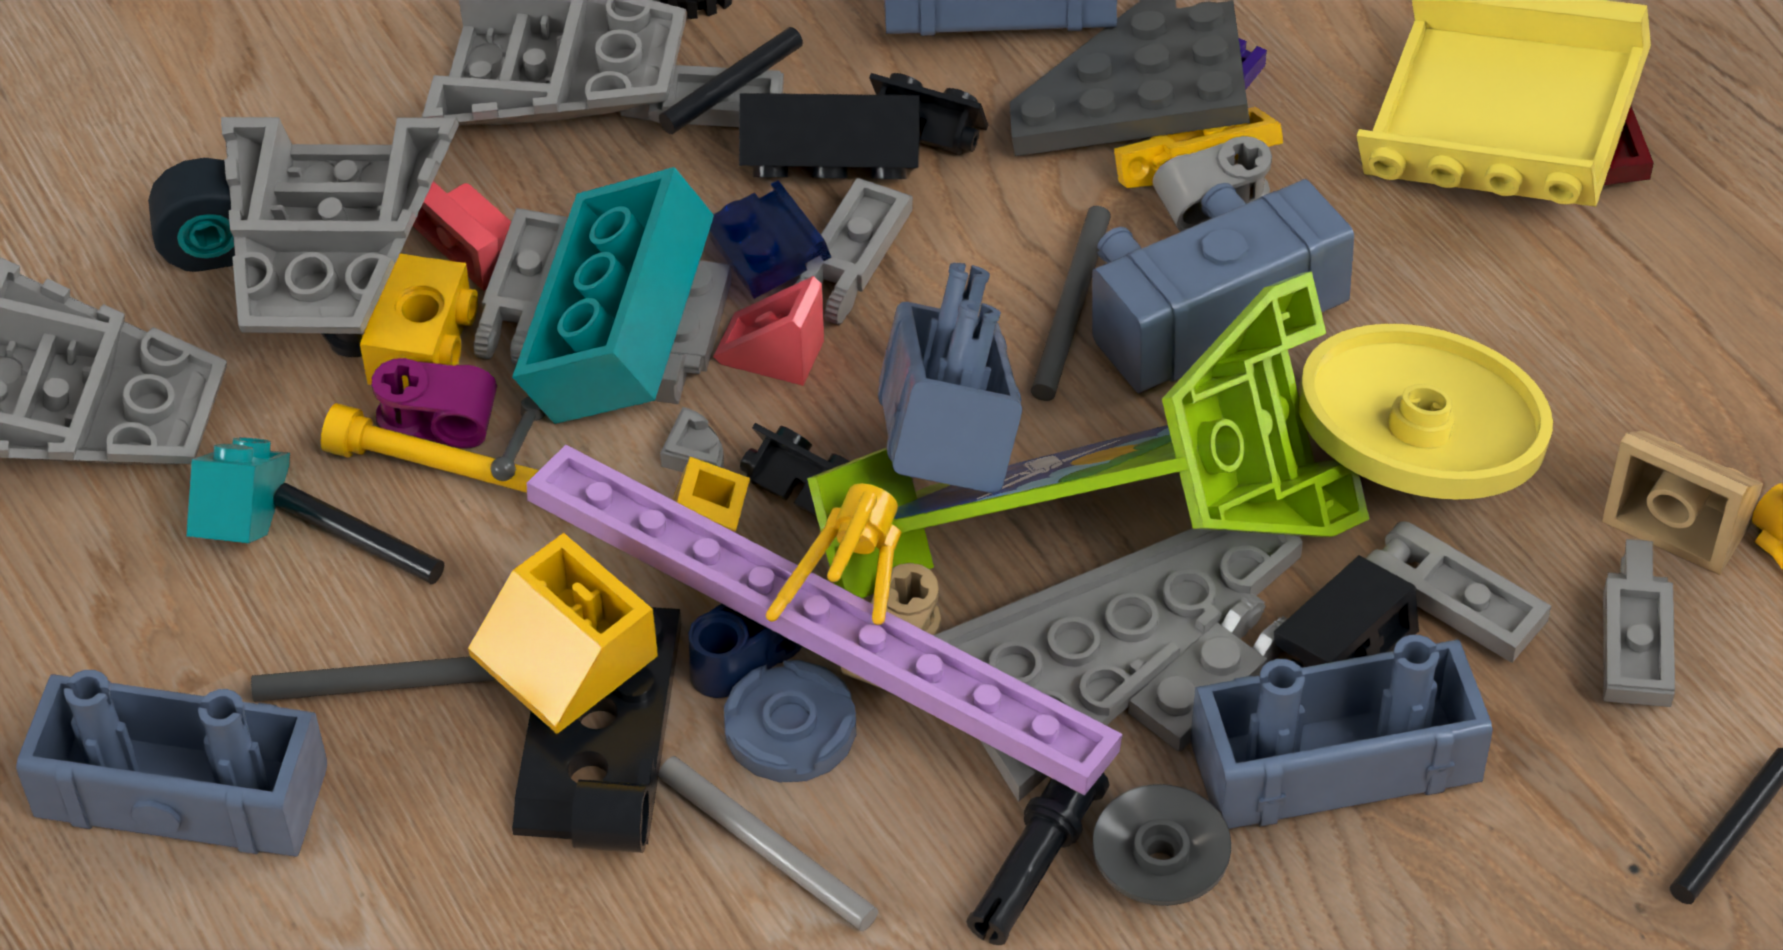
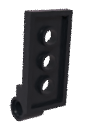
M651 607L654 615L658 657L561 732L556 734L530 711L515 794L513 835L572 839L573 848L644 852L646 844L649 842L682 625L680 609ZM596 711H605L616 717L609 726L601 729H591L581 723L585 716ZM587 766L599 767L607 773L601 781L579 779L576 783L571 779L576 771Z

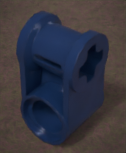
M721 603L711 611L700 615L692 622L689 629L690 681L694 688L705 696L713 698L729 697L733 686L751 670L766 664L767 670H769L776 664L783 663V661L792 658L803 646Z

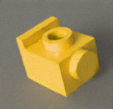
M689 457L672 500L736 532L750 478Z

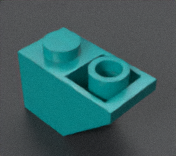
M239 437L233 438L232 444L214 445V452L192 459L186 536L241 543H251L267 536L276 509L274 496L278 488L284 484L290 465V453L270 451L271 441L266 439Z

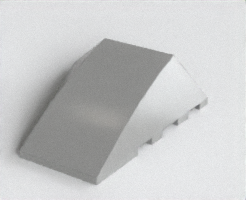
M459 0L463 28L449 76H433L422 118H457L459 125L518 124L607 114L668 101L687 18L686 9L653 0Z
M221 117L222 135L226 141L227 159H224L226 181L230 188L231 210H229L230 231L234 237L235 256L232 258L238 327L241 332L363 334L459 126L457 118H397L392 145L292 144L279 117Z
M0 257V458L129 465L191 464L192 459H195L226 371L227 360L157 328L152 327L149 332L125 322L124 313L104 304L99 310L70 297L69 288L50 279H46L41 284L20 274L19 265Z

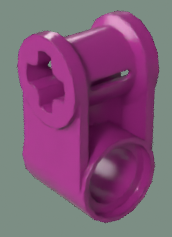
M406 358L392 359L381 364L372 376V390L376 399L380 401L376 409V424L380 428L446 444L451 447L473 448L485 441L498 385L495 378L489 372L476 366H453L417 362ZM404 375L407 376L409 387L405 389L402 377ZM399 410L401 411V424L396 421V412H399Z

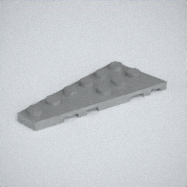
M1192 528L933 636L1107 726L1129 707V700L1217 622L1221 624L1229 610L1238 602L1240 603L1243 597L1245 598L1251 593L1257 596L1300 559L1303 541L1299 536ZM981 741L1018 802L1048 777Z

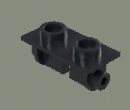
M874 73L870 74L869 79L876 95H920V122L925 123L920 137L921 144L961 155L964 150L973 152L977 146L979 129L973 127L983 130L988 129L989 125L981 103H978L974 96L965 91L947 88L944 93L924 88L922 83L915 78L901 73H892L889 78Z
M755 423L752 428L763 440V443L758 451L751 448L745 453L740 463V470L747 473L750 483L758 485L785 501L791 495L798 481L804 483L805 485L794 501V504L798 508L817 517L807 478L850 461L835 453H832L827 461L810 452L812 444L793 430L780 426L776 433Z

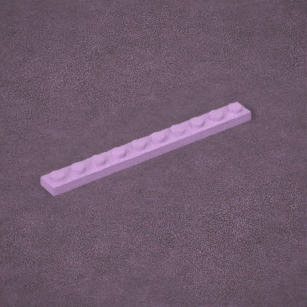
M565 445L527 482V501L1083 795L1089 791L1120 752L1122 734L887 611L884 623L882 625H875L872 621L873 604L812 572L779 618L774 622L768 621L765 615L766 611L798 565L568 445Z

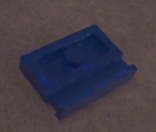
M779 180L771 183L773 191L760 198L754 192L741 200L733 201L724 206L721 211L714 214L708 233L709 238L728 264H731V268L754 299L807 271L805 263L820 256L823 261L832 258L824 238Z

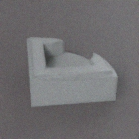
M682 407L660 452L661 467L683 472L689 457H693L724 468L722 443L709 426L708 420L698 412Z

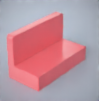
M433 181L413 227L450 261L466 263L468 277L485 291L490 282L511 221L470 184L464 183L446 193Z

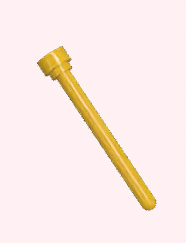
M339 403L333 404L329 409L321 432V449L324 452L349 458L353 453L363 455L366 450L525 493H527V482L539 471L515 464L516 471L514 476L508 481H499L493 477L490 470L491 464L496 458L373 426L372 419L364 417L361 409Z

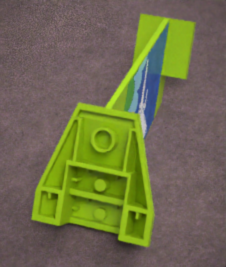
M1312 271L1297 274L1264 287L1162 398L1168 425L1008 465L1003 487L996 493L944 483L933 484L915 491L912 477L900 475L894 471L886 447L807 478L820 531L825 527L832 508L842 507L851 486L861 483L874 485L890 493L898 504L892 525L900 529L902 533L894 551L892 568L900 564L914 563L932 569L934 564L925 532L926 527L1175 472L1180 473L1193 529L1326 538L1334 537L1369 520L1360 476L1336 460L1314 462L1307 429L1299 414V394L1288 349L1326 334ZM837 536L826 550L829 566H831L840 545ZM875 547V550L870 554L853 552L840 579L834 582V584L862 599L874 594L879 549Z

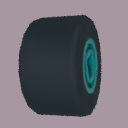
M204 157L185 160L166 169L153 183L148 199L152 236L158 253L169 264L190 272L233 266L232 257L235 256V247L229 222V210H231L230 188L226 181L224 160Z

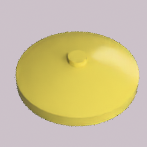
M1375 324L1337 333L1320 343L1311 352L1304 365L1298 387L1300 418L1311 437L1327 454L1346 468L1368 480L1394 490L1423 497L1453 500L1476 499L1498 495L1520 486L1540 468L1553 431L1552 412L1547 399L1538 385L1520 367L1502 354L1474 340L1425 326Z

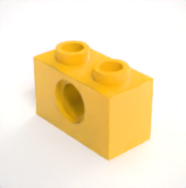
M399 254L360 342L368 385H372V376L375 370L384 362L392 359L406 358L417 362L453 366L459 364L461 356L460 336L464 325L471 326L473 324L478 307V293L476 290L470 289L466 263ZM404 375L402 377L405 389L409 387L407 376Z

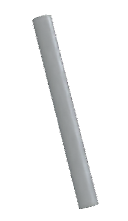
M672 756L661 766L658 774L661 780L857 929L865 931L874 922L878 914L876 907L679 758Z

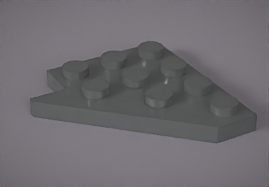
M1140 0L1117 18V27L1104 28L1010 101L1011 136L1015 156L1250 123L1234 0L1218 3L1206 1L1183 8H1177L1176 0Z

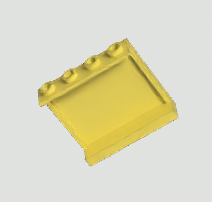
M1412 0L1415 21L1373 131L1359 129L1357 133L1364 174L1378 176L1387 180L1401 179L1435 184L1444 188L1458 187L1493 192L1501 196L1515 195L1551 200L1559 204H1580L1596 207L1651 46L1647 5L1607 0Z

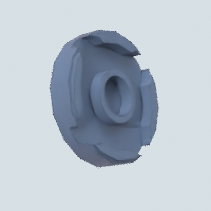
M802 660L783 661L784 667H774L767 670V664L751 670L733 686L724 705L725 740L735 760L754 775L780 783L808 781L830 772L848 755L856 737L855 705L851 700V693L845 682L827 668Z

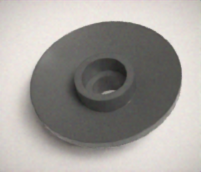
M1153 784L1126 791L1105 807L1094 828L1093 854L1101 874L1117 891L1145 904L1171 906L1198 899L1219 883L1230 861L1231 836L1223 816L1207 799L1179 786ZM1164 853L1169 855L1171 859L1160 860L1151 857V855Z

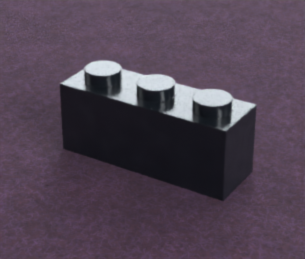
M740 93L739 166H753V177L784 178L788 177V166L812 167V178H848V167H871L872 179H907V168H919L920 95Z

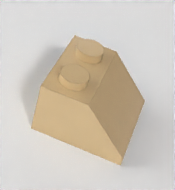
M1646 431L1629 432L1625 434L1620 443L1602 522L1641 540L1653 541L1654 546L1721 575L1752 523V515L1757 506L1763 483L1745 476L1736 469L1722 466L1686 450L1675 442L1666 441Z

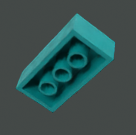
M675 167L576 194L512 376L554 424L641 405L656 399L714 214Z

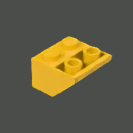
M564 532L512 570L468 647L469 656L556 734L658 657L653 609Z

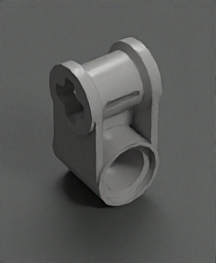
M1235 137L1225 143L1192 154L1179 155L1166 161L1154 174L1153 186L1178 230L1184 231L1211 219L1202 212L1201 207L1203 205L1201 201L1204 195L1217 184H1231L1246 204L1269 194L1270 188L1265 176L1271 168L1272 154L1270 148L1263 141L1255 137ZM1238 154V164L1234 165L1235 155ZM1253 187V197L1249 198L1250 188Z

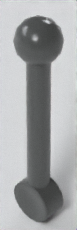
M526 397L521 401L520 414L522 418L503 456L496 458L491 464V474L499 481H508L514 476L516 471L514 460L533 422L543 419L545 413L530 397Z

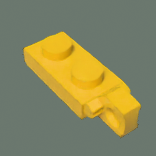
M1255 106L1248 108L1250 123L1150 137V140L1114 148L1118 181L1126 188L1153 186L1154 174L1166 161L1179 155L1192 154L1225 143L1235 137H1255L1263 141L1268 147L1282 144L1281 123Z

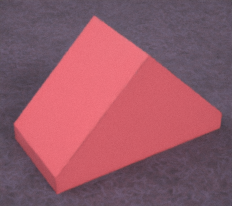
M812 276L735 312L713 357L721 365L804 386L824 342L822 283Z

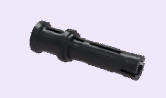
M1104 772L1085 795L1051 778L1041 796L1030 799L1024 810L1025 829L977 907L967 918V926L978 938L984 940L990 927H992L994 932L989 939V943L993 945H1003L1006 943L1011 929L1060 848L1068 847L1077 842L1083 831L1081 820L1093 801L1102 799L1106 794L1110 784Z

